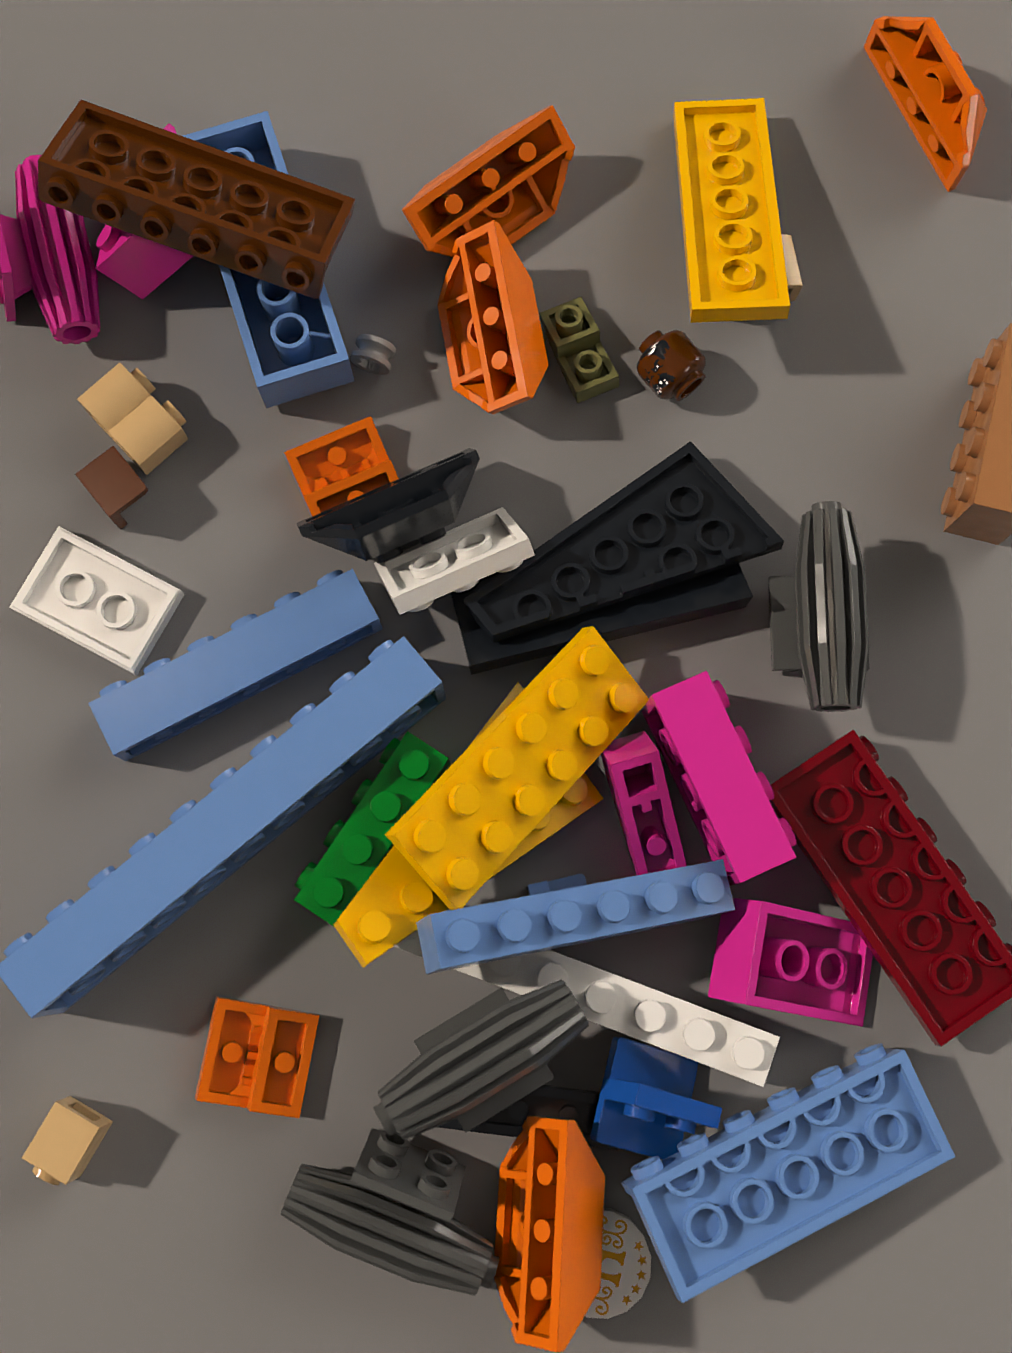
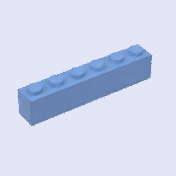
M351 569L345 573L342 570L330 572L317 581V587L302 595L299 592L289 593L274 603V609L260 616L249 614L236 620L230 626L231 631L215 639L213 636H206L196 640L187 647L188 653L172 661L170 658H164L151 663L144 668V675L129 683L125 680L117 681L104 687L99 692L101 697L88 704L112 754L124 761H128L382 630L380 620L354 570Z
M722 859L433 913L417 921L416 924L427 975L710 918L733 911L735 906Z

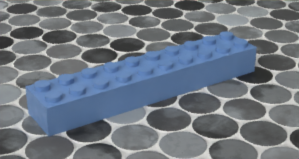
M404 636L396 643H393L390 639L379 645L368 657L371 663L355 675L353 671H349L337 679L329 688L332 694L317 707L314 703H310L300 709L290 719L292 727L280 737L276 738L274 735H270L258 743L250 752L253 758L238 771L231 767L221 773L210 784L213 791L201 801L196 803L195 800H190L180 806L169 817L172 822L170 826L157 836L154 833H149L138 840L129 849L128 852L131 857L117 869L109 866L100 871L87 884L91 890L75 903L72 899H69L58 905L46 916L49 924L34 936L31 933L22 935L4 950L7 958L0 963V978L31 1018L61 1014L68 1010L385 750L394 737L398 739L446 699L443 682Z

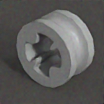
M370 334L358 335L355 343L359 349L351 353V362L358 368L373 374H388L391 370V364L388 359H393L397 352L394 345L378 336Z

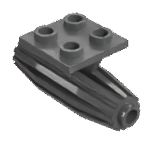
M823 501L813 504L811 506L812 511L802 515L795 576H770L768 578L772 671L803 672L811 710L818 712H843L862 708L866 671L870 669L865 567L852 512L842 508L840 502Z
M562 979L511 1000L508 999L501 987L414 1040L421 1055L378 1091L381 1103L373 1107L388 1136L398 1131L404 1140L455 1119H458L464 1132L467 1133L552 1080L554 1076L546 1063L589 1026L588 1020L571 990Z
M372 1128L353 1175L301 1164L281 1211L283 1217L333 1249L420 1284L476 1295L480 1286L487 1289L490 1288L500 1257L492 1254L493 1242L453 1217L466 1166L457 1163L456 1159L446 1152L440 1150L427 1151L410 1144L408 1139H402L398 1132L388 1136L385 1130L381 1132Z

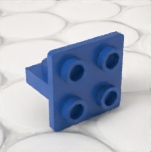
M614 1037L609 1051L590 1137L592 1141L651 1157L659 1156L660 1159L664 1160L679 1152L677 1144L683 1141L684 1132L695 1134L697 1125L718 1129L722 1108L691 1099L698 1062L630 1039Z

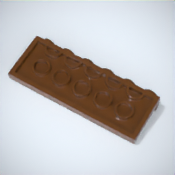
M84 100L78 102L38 159L39 199L42 202L314 299L319 298L325 272L353 214L355 199Z

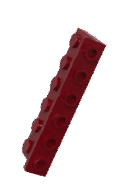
M853 729L770 784L774 793V799L770 800V803L778 817H783L787 820L795 835L798 846L933 1043L937 1046H943L1012 998V945L1009 943L1004 944L993 929L996 926V921L988 908L980 901L974 902L963 886L967 881L960 868L952 860H945L934 843L937 842V837L929 824L920 817L916 819L905 803L908 801V796L904 788L894 777L890 776L887 778L876 761L879 760V755L873 744L865 736L859 737Z

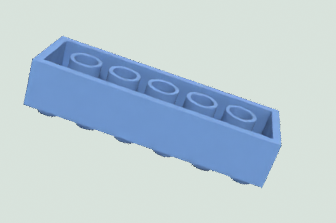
M268 111L183 135V137L288 174ZM219 265L253 376L266 408L355 381L324 282L319 298L314 299Z

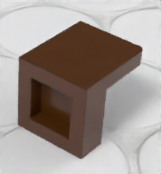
M114 446L110 447L75 474L120 530L128 524L120 513L148 492L147 486Z

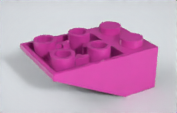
M168 124L163 128L164 130L177 134L175 127H173L171 124ZM106 224L96 242V246L100 248L96 269L142 300L193 257V255Z

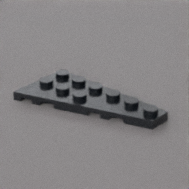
M690 441L535 549V555L523 560V563L518 568L499 574L463 600L464 607L492 642L495 643L781 550L784 540Z

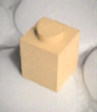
M72 1096L55 1101L22 1159L34 1165L32 1172L41 1180L53 1185H60L61 1182L67 1185L82 1176L113 1121Z

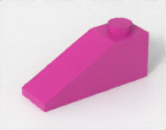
M645 731L613 740L601 753V758L636 875L687 866L659 750Z

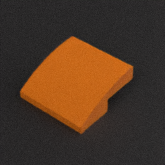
M371 416L284 452L312 516L399 479Z
M216 996L195 1094L196 1101L247 1108L250 1112L300 1118L319 1015Z

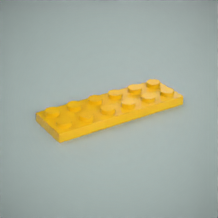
M764 98L674 102L673 118L691 323L788 319L790 300Z
M594 626L583 627L395 823L385 836L450 910L463 908L646 705L649 698Z

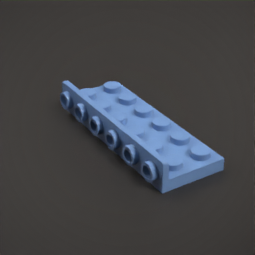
M882 1043L866 1047L854 1055L857 1062L843 1069H840L839 1065L825 1068L811 1076L813 1084L798 1092L794 1087L779 1091L767 1099L768 1107L754 1114L751 1113V1110L736 1113L722 1122L723 1130L709 1137L705 1133L688 1137L677 1144L678 1153L662 1161L659 1156L650 1157L637 1163L630 1169L633 1176L621 1182L625 1192L632 1196L674 1294L680 1302H686L955 1158L905 1049L884 1048Z

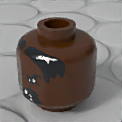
M658 330L647 337L640 345L639 351L642 355L637 363V372L660 399L668 400L675 398L677 401L683 400L704 381L706 375L702 371L705 368L706 358L684 332L673 330L663 335Z

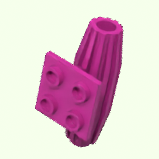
M32 155L25 158L23 164H19L16 167L17 171H15L17 219L0 214V304L4 306L7 322L16 321L15 299L33 290L52 336L57 342L61 341L63 344L74 343V345L88 342L93 337L96 338L99 335L100 312L98 277L84 219L81 215L44 203L39 199L38 159L41 155Z

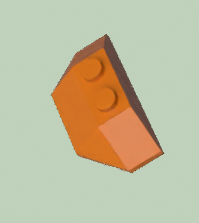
M882 16L877 18L873 22L863 48L947 192L954 190L968 169L987 112L984 97L981 91L974 87L963 68L959 54L952 50L933 17Z
M550 105L495 135L431 180L407 203L402 211L424 248L429 252L454 257L455 254L452 253L456 238L492 220L500 224L512 245L555 214L565 183L568 164L572 160L575 146L554 106Z
M492 220L455 239L452 253L455 255L447 269L437 306L453 390L477 404L486 412L494 415L532 399L549 364L532 279L500 224Z
M528 1116L522 1126L523 1131L514 1140L500 1165L494 1254L500 1257L494 1279L503 1307L513 1324L511 1331L515 1343L558 1353L565 1351L601 1288L605 1174L575 1120Z

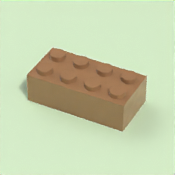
M1012 323L1009 324L998 339L992 338L990 340L985 355L982 358H976L971 366L968 376V385L974 386L971 401H966L959 419V428L965 429L962 444L958 443L955 447L950 462V471L956 472L953 487L947 489L941 505V514L946 515L943 532L999 545L1012 534Z

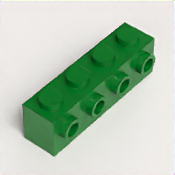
M408 731L401 741L394 737L387 745L379 759V762L384 765L374 781L367 778L361 784L351 801L357 807L346 823L338 820L323 842V845L328 847V850L318 865L311 861L295 883V887L300 891L294 900L333 927L334 923L393 847L392 842L385 834L451 766L447 756Z

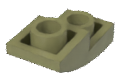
M582 297L539 313L540 321L549 344L577 403L619 387V375L600 342V330Z

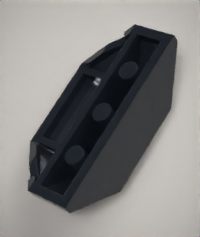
M468 448L302 520L297 523L299 531L305 538L365 561L375 558L377 563L391 560L403 553L401 546L416 539H419L420 544H426L446 534L444 527L454 523L480 460L479 455L475 449Z

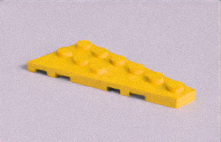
M519 682L516 683L472 743L524 690ZM585 772L488 880L604 799ZM393 845L334 923V927L362 968H364L416 932L417 921L430 914L444 912L449 908Z

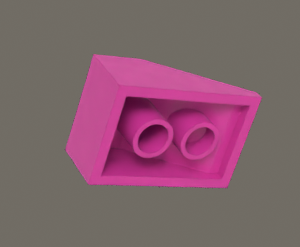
M733 898L735 910L723 913L720 917L708 997L863 1027L873 954L850 921L765 901Z

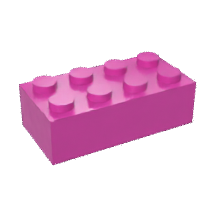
M704 671L652 694L641 712L711 861L723 859L729 886L742 883L796 858L792 847L796 846L797 842L787 820L783 817L778 819L773 810L770 800L774 799V793L767 777L762 771L756 773L747 754L752 753V748L746 733L740 725L733 726L725 710L730 707L725 689L718 680L712 682L708 672Z

